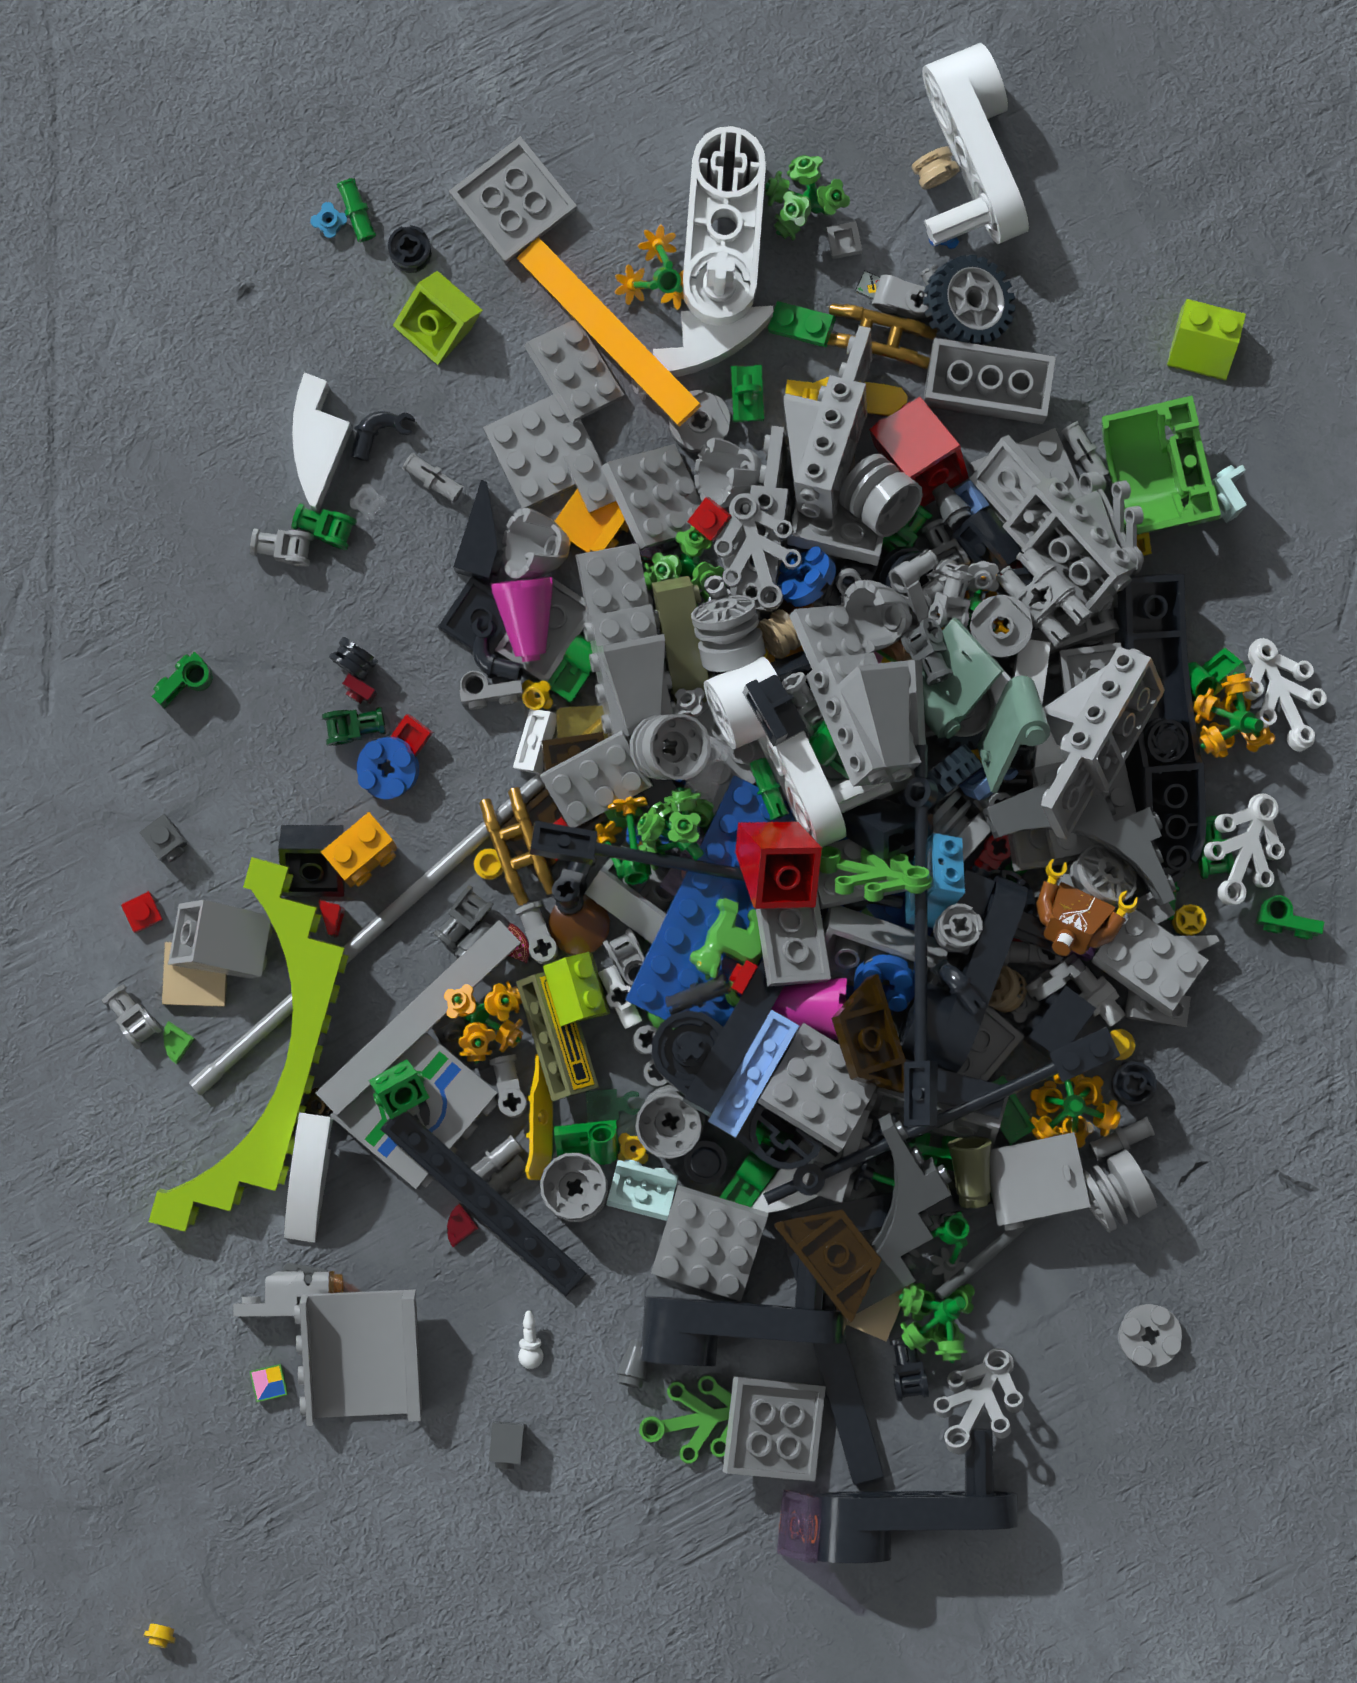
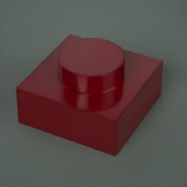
M348 674L342 683L344 688L348 690L345 695L359 704L363 700L371 704L377 695L373 688L351 674Z

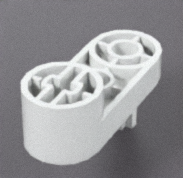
M978 43L925 65L922 68V75L929 101L973 201L925 220L924 224L930 241L936 246L984 225L993 241L997 244L1028 232V217L1022 197L987 120L1006 112L1008 108L1004 84L991 53L985 45Z
M733 126L719 127L703 136L696 145L691 169L683 272L684 301L695 317L704 323L715 326L732 324L745 316L753 305L758 276L766 170L765 153L756 137L747 130ZM725 151L735 152L732 191L729 192L722 191ZM712 156L709 184L705 181L707 179V158ZM747 159H749L751 161L749 174L750 184L744 187L747 174ZM726 217L733 220L737 228L729 235H721L715 232L711 225L716 219Z
M764 656L743 668L727 671L704 681V690L710 710L727 744L732 749H736L758 739L774 776L781 785V791L796 822H799L821 847L846 837L845 823L841 813L892 792L893 789L890 782L853 787L849 779L830 787L804 731L773 747L742 693L745 684L755 679L761 682L772 675H777L770 662Z

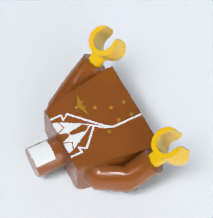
M1052 859L1046 867L1048 880L1043 882L1036 907L1040 922L1045 925L1043 935L1046 939L1053 942L1052 948L1054 952L1058 955L1066 956L1072 950L1081 955L1085 954L1090 947L1098 948L1112 942L1126 921L1124 918L1126 913H1132L1136 910L1137 897L1132 905H1124L1122 901L1126 898L1127 891L1122 892L1118 900L1119 908L1115 913V906L1064 882H1060L1059 886L1056 885L1057 880L1065 874L1067 864L1064 862L1061 872L1056 873L1052 870L1054 859Z

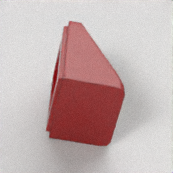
M319 900L328 935L337 938L345 909L341 905Z

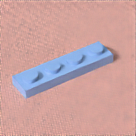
M773 1010L770 1011L709 1118V1123L736 1138L799 1025Z

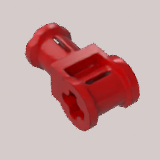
M993 835L989 836L985 840L983 850L976 858L974 865L988 871L998 869L1003 860L1011 855L1008 835L994 839ZM1001 840L1004 842L1002 848L1005 850V853L1000 852L995 855L993 853L994 847L991 843Z

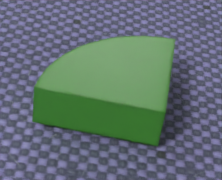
M167 1022L163 1033L164 1047L169 1058L175 1064H178L195 1038L172 1022Z

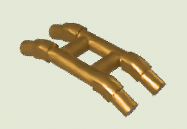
M834 303L830 305V315L861 320L860 326L871 328V330L873 323L891 327L887 345L872 341V354L896 359L897 361L923 369L928 368L929 357L918 354V352L910 349L899 348L903 331L934 340L937 335L936 328L932 329L930 326L925 325V323L914 319H905L864 309L856 305ZM831 333L827 345L847 348L849 339L853 335Z
M515 787L508 791L511 806L518 821L514 825L500 829L501 827L491 799H483L479 804L485 826L490 834L507 884L517 904L520 906L526 904L529 899L516 870L534 864L535 871L546 894H552V886L555 882L545 858L530 854L533 826L520 788ZM523 835L529 852L511 858L505 841Z

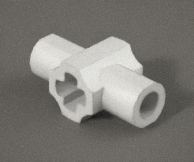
M616 965L600 971L598 974L608 993L606 996L607 1003L610 1008H615L624 1028L627 1029L642 1022L635 1005L629 1002L621 1005L618 1001L613 1003L611 997L615 996L614 991L616 989H620L624 993L626 991L629 992L631 988L630 986H625Z
M1085 966L1086 969L1076 978L1072 976L1071 980L1080 989L1081 993L1079 996L1096 1007L1092 1015L1100 1014L1111 1027L1126 1015L1115 1001L1119 995L1103 976L1097 979L1089 968Z

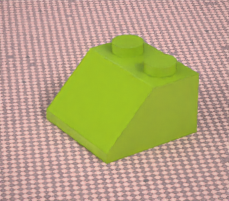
M436 271L417 284L393 326L439 365L470 332L483 310L440 272Z
M1186 299L1180 310L1167 366L1226 381L1240 341L1246 314Z
M586 952L565 957L543 966L560 1026L610 1014L592 953Z

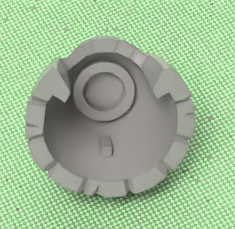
M720 438L708 440L707 444H704L701 448V453L698 454L699 459H696L694 469L697 475H694L695 487L699 490L697 493L700 495L701 501L705 497H710L722 508L729 507L735 496L742 493L750 494L751 485H760L759 477L762 462L755 452L750 449H741L737 445Z
M529 508L517 510L513 514L514 516H511L506 525L508 530H505L502 545L504 546L502 548L504 552L502 554V562L505 564V572L514 579H533L551 573L569 555L570 539L556 522L540 512Z
M859 580L855 584H851L846 590V596L843 597L844 602L841 605H844L864 653H873L894 644L909 630L912 623L909 605L892 588L876 581Z

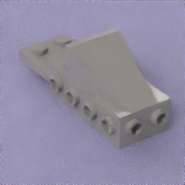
M859 326L856 336L850 337L847 346L848 361L847 363L842 362L838 377L830 375L827 385L821 386L818 401L786 393L784 396L786 430L797 511L802 512L808 517L816 518L819 516L833 520L839 503L840 490L848 475L867 417L865 381L872 362L871 328Z
M772 426L771 435H765L763 451L766 453L767 465H761L759 483H762V486L751 485L750 494L758 499L762 511L779 520H788L790 522L793 502L789 490L783 489L788 437L784 427ZM743 505V512L748 514L751 511V507ZM732 518L717 536L716 541L722 538ZM756 522L760 535L787 549V540H780L774 530ZM782 525L778 529V533L781 535L789 532V526ZM744 527L741 528L732 543L734 547L733 554L728 558H721L724 570L730 568L746 539ZM720 544L719 552L726 553L729 550V544ZM764 552L773 584L777 585L781 574L779 567L783 561ZM751 555L741 573V584L735 588L730 587L732 596L741 595L754 599L756 614L760 622L765 618L769 620L770 615L777 609H764L758 602L757 592L761 586ZM735 572L729 573L727 576L728 582L731 583L735 582L738 578V574ZM767 594L765 601L773 603L777 598L776 594Z
M1009 435L1002 437L971 476L970 480L1007 520L1002 527L1022 549L1031 544L1047 564H1054L1057 567L1056 570L1067 583L1075 587V595L1091 612L1098 609L1100 612L1106 610L1115 600L1112 596L1116 592L1123 590L1131 582L1132 579L1129 576L1137 566L1130 559L1128 553L1118 546L1101 495L1094 491L1076 499L1063 482L1059 481L1056 477L1048 479Z
M638 543L576 555L587 612V623L583 624L586 641L591 643L592 654H589L592 672H596L598 684L595 685V692L598 703H602L604 715H601L602 728L605 734L608 733V737L622 730L629 742L634 729L642 720L653 715L674 714L673 708L676 706L675 702H670L668 690L672 689V681L669 671H664V659H666L664 634H657V628H660L658 611L653 610L652 604H649Z
M844 605L795 609L789 617L812 668V671L806 675V678L852 786L899 782L909 778L912 775L911 771L922 762L909 735V666L907 661L878 663L874 652L864 653Z
M1118 647L1108 665L1044 707L1050 731L1056 744L1060 746V751L1065 760V763L1059 766L1056 779L1050 789L1044 792L1041 801V807L1057 837L1065 840L1069 838L1096 789L1108 792L1165 691L1152 658L1139 650H1127Z

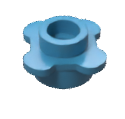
M325 202L321 206V211L311 217V225L314 228H319L325 237L333 238L342 225L347 223V217L345 213H339L334 209V205L331 202ZM331 218L332 221L328 223L326 222V219Z

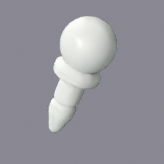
M531 1311L525 1313L523 1320L524 1339L519 1341L521 1349L518 1355L519 1362L527 1369L537 1368L543 1361V1351L540 1348L541 1340L536 1338V1322Z

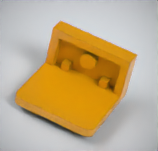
M576 489L554 521L568 535L570 542L585 553L617 547L619 545L617 539L622 531H629L617 501L588 513L578 489Z
M368 812L322 850L321 853L351 888L355 884L357 887H360L372 877L370 872L379 864L381 867H384L396 857L394 852L398 847L377 820Z

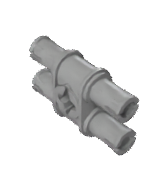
M1030 544L1022 549L1024 554L1019 552L1016 558L1034 576L1033 581L1026 586L1010 566L1000 571L1003 575L997 574L996 580L1011 597L1017 598L1028 608L1031 614L1032 628H1039L1053 643L1054 647L1057 648L1065 642L1064 638L1068 640L1071 636L1053 616L1054 611L1058 607H1062L1077 626L1087 621L1085 617L1090 618L1093 613L1075 595V587L1067 583L1056 570L1057 567L1051 563L1047 564ZM1040 591H1047L1044 596L1047 600L1046 602H1040L1043 596Z

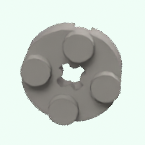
M693 390L690 393L701 404V407L680 427L670 418L669 428L674 440L684 447L686 451L701 453V448L704 444H707L708 440L712 438L724 440L727 437L730 413L725 402L717 395L714 396L703 390ZM699 414L701 418H708V421L705 422V428L700 429L698 426L694 427L691 424L695 421L694 415Z
M1006 595L992 596L983 600L975 608L970 623L971 635L991 656L996 657L1011 656L1020 652L1029 642L1033 627L1028 608L1017 598ZM996 618L999 620L1007 618L1009 620L1007 625L1009 632L1007 634L1003 632L994 633L993 629L996 626L993 621Z
M1075 953L1060 961L1059 965L1052 970L1048 968L1040 973L1025 988L1035 1003L1037 1000L1044 999L1066 985L1071 976L1076 978L1086 967L1080 958H1077Z
M1142 1304L1132 1308L1124 1316L1118 1331V1342L1124 1355L1136 1364L1150 1368L1159 1367L1170 1362L1181 1349V1326L1174 1314L1165 1307ZM1150 1327L1152 1331L1157 1330L1158 1332L1154 1344L1142 1340V1336L1146 1334L1145 1328Z

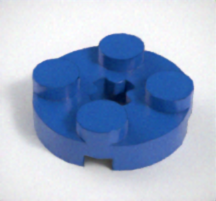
M817 546L800 554L802 564L799 568L794 570L788 569L783 562L779 567L781 574L778 578L777 586L783 593V599L795 607L806 606L819 599L824 594L821 589L826 582L831 585L836 573L835 564ZM798 556L787 558L788 564H795L798 561Z
M383 737L368 742L360 752L357 760L359 785L371 795L380 799H393L409 791L415 785L419 776V762L411 751L409 744L396 737ZM387 759L391 761L390 766L395 768L394 773H389L388 776L381 769V764L386 763Z
M877 955L872 957L871 962H867L864 965L863 961L857 967L854 976L855 991L867 977L879 974L881 983L883 980H889L890 985H882L890 1010L896 1012L906 1009L907 1003L914 998L915 970L912 972L908 968V962L893 955Z

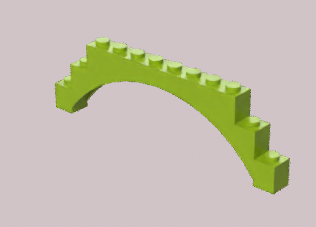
M251 857L243 888L252 890L265 909L281 943L291 981L293 1005L291 1038L286 1063L278 1085L262 1116L248 1135L228 1155L194 1179L170 1190L160 1188L157 1191L148 1222L185 1232L189 1224L195 1225L199 1212V1207L194 1206L195 1202L231 1211L233 1205H240L244 1187L239 1186L240 1182L276 1191L278 1184H285L289 1167L284 1166L287 1153L293 1155L295 1136L292 1134L295 1124H298L299 1112L305 1113L306 1106L301 1105L304 1093H311L315 1076L309 1074L312 1064H319L323 1046L318 1045L321 1033L327 1034L332 1016L327 1015L329 1003L336 1004L340 986L336 985L335 982L338 972L344 974L349 955L344 954L345 947L309 937L311 932L317 933L321 919V915L316 914L318 907L282 898L283 892L289 893L293 880V875L288 874L290 869L288 866Z

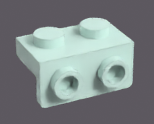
M1230 465L1216 474L1217 477L1211 481L1216 491L1221 512L1220 518H1223L1225 523L1236 518L1247 506L1234 485L1246 470L1243 465L1236 469Z
M618 1160L606 1205L667 1221L678 1175L672 1174L670 1170L665 1168L652 1169L644 1167L641 1163L634 1160Z

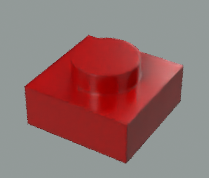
M705 497L687 522L707 539L714 541L732 516L710 497Z
M406 714L390 737H396L407 742L416 757L433 732L413 716Z
M149 891L121 904L134 933H138L163 921L162 915Z
M748 960L745 961L743 966L737 963L729 978L733 982L731 989L743 995L758 966Z

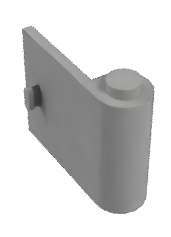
M1074 1132L991 1149V1197L997 1225H1004L1005 1231L1024 1227L1023 1221L1091 1207Z

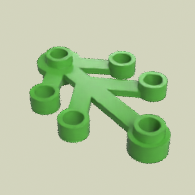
M822 847L820 872L831 874L840 869L858 874L837 877L835 879V892L838 894H851L854 892V886L866 884L864 886V898L868 901L876 902L883 899V893L906 889L910 893L919 894L932 886V877L929 875V870L921 866H912L909 863V857L905 854H899L890 858L889 868L885 861L864 848L861 850V863L841 859V851L836 847ZM888 880L887 882L877 883L879 881Z
M704 1375L699 1379L698 1388L700 1392L705 1395L712 1394L728 1407L713 1409L688 1392L681 1382H672L667 1388L669 1398L682 1402L697 1413L660 1420L656 1416H648L640 1423L639 1432L641 1437L647 1442H656L666 1432L699 1426L689 1443L683 1445L679 1452L683 1462L688 1464L695 1462L698 1458L699 1449L716 1423L729 1420L732 1394L719 1386L710 1375ZM705 1379H710L713 1382V1388L709 1391H705L701 1387V1383ZM675 1385L680 1386L683 1390L682 1395L679 1397H674L670 1393L671 1388ZM649 1423H655L658 1426V1431L653 1435L646 1432V1426ZM728 1425L722 1435L715 1438L710 1444L711 1452L716 1457H723L725 1455V1451L722 1453L715 1452L714 1444L721 1441L726 1445ZM686 1448H692L695 1451V1456L692 1459H685L683 1457V1451Z

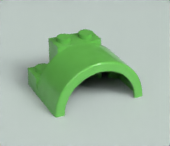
M1193 396L1102 417L1103 444L1108 471L1110 472L1111 485L1114 482L1127 481L1131 487V495L1128 499H1124V511L1127 507L1140 506L1143 510L1144 519L1141 524L1137 525V535L1187 523L1188 526L1220 518L1221 512L1215 487L1211 482L1199 432V421ZM1165 426H1169L1174 434L1169 440H1166ZM1188 501V504L1184 508L1182 502ZM1124 519V529L1126 531V522Z

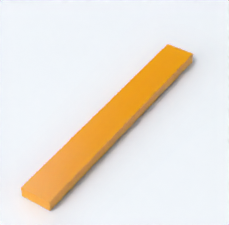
M539 237L517 257L518 261L679 427L701 407V404Z

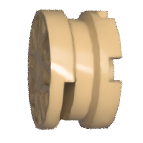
M948 146L935 149L912 164L911 168L914 174L920 177L919 184L922 189L926 190L936 187L959 172L960 167L956 161L952 160L953 153Z
M778 609L770 615L769 620L765 618L759 622L757 628L761 629L764 646L775 658L783 659L790 653V650H796L801 646L789 614L784 610Z
M1003 966L988 1006L1003 1013L1012 1012L1017 1009L1024 1001L1027 993L1025 988L1027 984L1024 977L1010 967Z

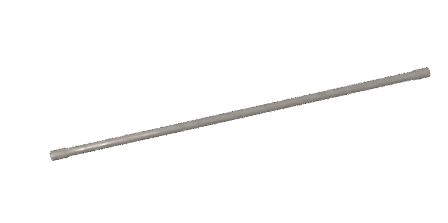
M664 660V671H667L666 663ZM601 717L581 735L603 732L604 735ZM536 774L520 788L525 805L546 787L540 778V774ZM510 798L495 811L500 827L514 815ZM484 821L343 946L345 947L344 954L349 955L347 963L490 837ZM292 993L218 1059L208 1064L189 1081V1084L200 1096L218 1082L226 1071L293 1012Z

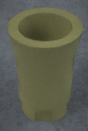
M969 1136L954 1139L947 1144L953 1164L956 1193L959 1195L961 1207L980 1208L987 1206L988 1202H990V1153L992 1141L989 1138Z

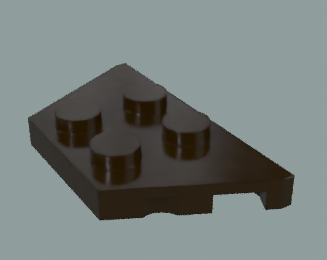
M875 974L864 980L831 1019L850 1079L904 1094V1062H906L879 974Z
M841 1209L774 1224L775 1228L843 1316L851 1323L882 1260L850 1218Z

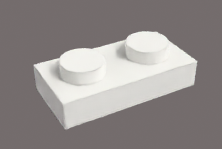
M529 710L513 768L520 771L542 774L544 762L541 741L552 739L559 715L550 711Z

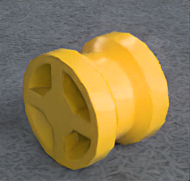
M1193 904L1184 905L1176 910L1172 920L1174 930L1181 936H1194L1201 932L1206 925L1204 911L1199 906Z

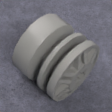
M873 454L864 458L848 474L841 487L839 500L843 507L858 519H862V522L880 537H888L897 533L913 517L921 502L922 487L904 472H899V469L883 455Z
M741 595L725 596L705 602L693 610L691 613L692 623L695 627L696 638L700 639L698 648L702 665L705 669L715 672L733 671L753 663L766 654L761 629L757 628L759 619L756 614L754 599Z
M686 714L653 715L642 720L634 729L630 739V756L634 766L644 776L654 780L689 779L699 774L706 766L710 755V738L706 728L696 718Z
M956 790L932 809L933 833L962 838L964 862L988 836L991 830L983 812L976 814L970 820L965 816L972 805L969 800L959 810L954 806L963 796Z
M1092 845L1085 849L1072 864L1067 866L1065 874L1056 883L1059 886L1060 882H1064L1115 906V912L1119 908L1118 900L1122 892L1127 891V896L1122 901L1123 904L1133 896L1136 890V875L1131 865L1111 849L1103 845Z
M672 1085L659 1087L649 1094L637 1114L635 1125L638 1139L644 1148L655 1156L668 1159L683 1156L693 1149L704 1129L706 1118L704 1113L682 1102L684 1095ZM668 1112L672 1116H679L676 1125L672 1121L667 1122L665 1120Z
M1127 1150L1107 1159L1110 1171L1108 1175L1098 1165L1093 1166L1092 1171L1096 1181L1093 1180L1087 1171H1083L1091 1206L1089 1209L1109 1233L1117 1228L1113 1215L1121 1225L1128 1224L1126 1208L1129 1207L1138 1218L1157 1209L1156 1200L1144 1174Z
M565 1153L554 1158L544 1169L540 1180L541 1196L546 1206L558 1218L569 1222H585L595 1217L605 1206L609 1195L608 1181L600 1165L591 1157L580 1153ZM580 1181L583 1193L581 1195L576 1193L571 1197L568 1185L570 1183L575 1185Z

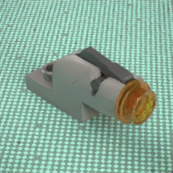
M287 1263L282 1271H277L266 1277L265 1303H261V1297L258 1296L242 1297V1303H235L233 1305V1317L294 1316V1306L299 1305L302 1294L343 1293V1274H336L335 1271H328L323 1268Z

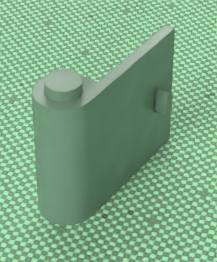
M952 618L942 631L943 641L947 650L941 654L947 668L952 669L953 676L943 682L928 686L926 681L928 676L922 665L925 724L938 738H951L960 730V723L1004 671L957 618Z
M1017 676L1008 681L977 745L990 791L993 793L998 792L1020 744L1037 746L1044 743L1050 736V727L1036 685L1030 677Z

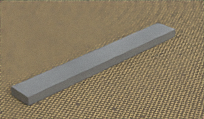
M500 920L497 921L315 1093L339 1116L370 1086L368 1080L390 1068L446 1015L448 1009L447 1001L444 999L446 990L460 989L465 984L473 988L476 987L521 942Z

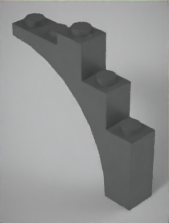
M1055 779L983 809V814L994 839L1019 831L1053 830L1041 807V801L1044 792L1050 789ZM1103 793L1091 797L1071 833L1098 842L1111 849L1130 864L1146 883L1157 905L1174 900L1175 884L1169 874L1165 875L1161 863L1164 861L1159 848L1156 845L1152 846L1151 843L1152 840L1162 836L1160 833L1162 823L1158 814L1151 812L1150 807L1115 821L1113 815L1116 812L1110 798H1105Z
M890 1113L880 1118L879 1122L882 1133L892 1152L895 1186L891 1207L883 1227L870 1245L882 1261L857 1313L916 1281L913 1273L916 1264L909 1251L933 1239L930 1226L934 1225V1222L926 1209L951 1195L948 1183L952 1180L944 1165L937 1166L932 1157L924 1160L917 1146L911 1148L906 1140L910 1136L901 1120L895 1122Z

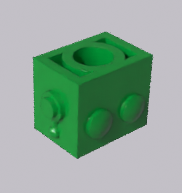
M407 1059L368 1080L375 1092L373 1097L376 1105L381 1108L383 1107L390 1119L430 1098L424 1087L425 1079L422 1073L415 1071Z

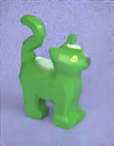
M727 898L717 900L715 906L720 913L714 924L707 931L704 946L699 950L692 951L689 961L696 966V969L705 974V980L708 981L710 978L718 976L722 954L743 965L746 960L757 966L759 965L763 953L755 909L750 910L747 918L750 923L749 927L745 930L735 926L738 903ZM729 981L726 984L724 994L727 1002L736 1007L741 997L731 989L733 982Z

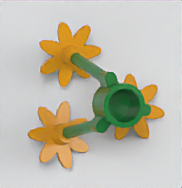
M663 225L658 226L656 234L649 230H644V235L648 241L641 242L638 245L639 249L648 250L645 256L646 261H650L657 255L659 261L663 263V267L657 269L654 273L653 281L641 280L645 273L644 268H640L634 274V270L629 264L625 269L626 276L622 274L615 275L616 280L623 284L615 290V294L622 295L626 293L625 303L627 305L631 304L634 296L639 301H644L641 289L655 290L658 288L665 292L661 298V303L669 302L673 298V304L677 310L681 306V298L684 300V270L678 273L672 269L673 263L666 254V252L674 253L677 251L676 247L669 244L676 237V234L672 232L664 235Z
M629 796L625 800L615 799L613 803L608 805V809H616V812L623 811V816H626L630 848L638 850V846L643 845V842L637 844L633 815L636 814L635 810H637V807L648 805L645 797L633 799V797ZM610 821L605 827L599 823L595 827L597 831L596 842L611 845L617 841L614 835L620 833L623 829L615 827V821ZM611 858L616 868L618 879L624 878L627 884H641L652 875L650 864L623 860L621 863L619 859Z

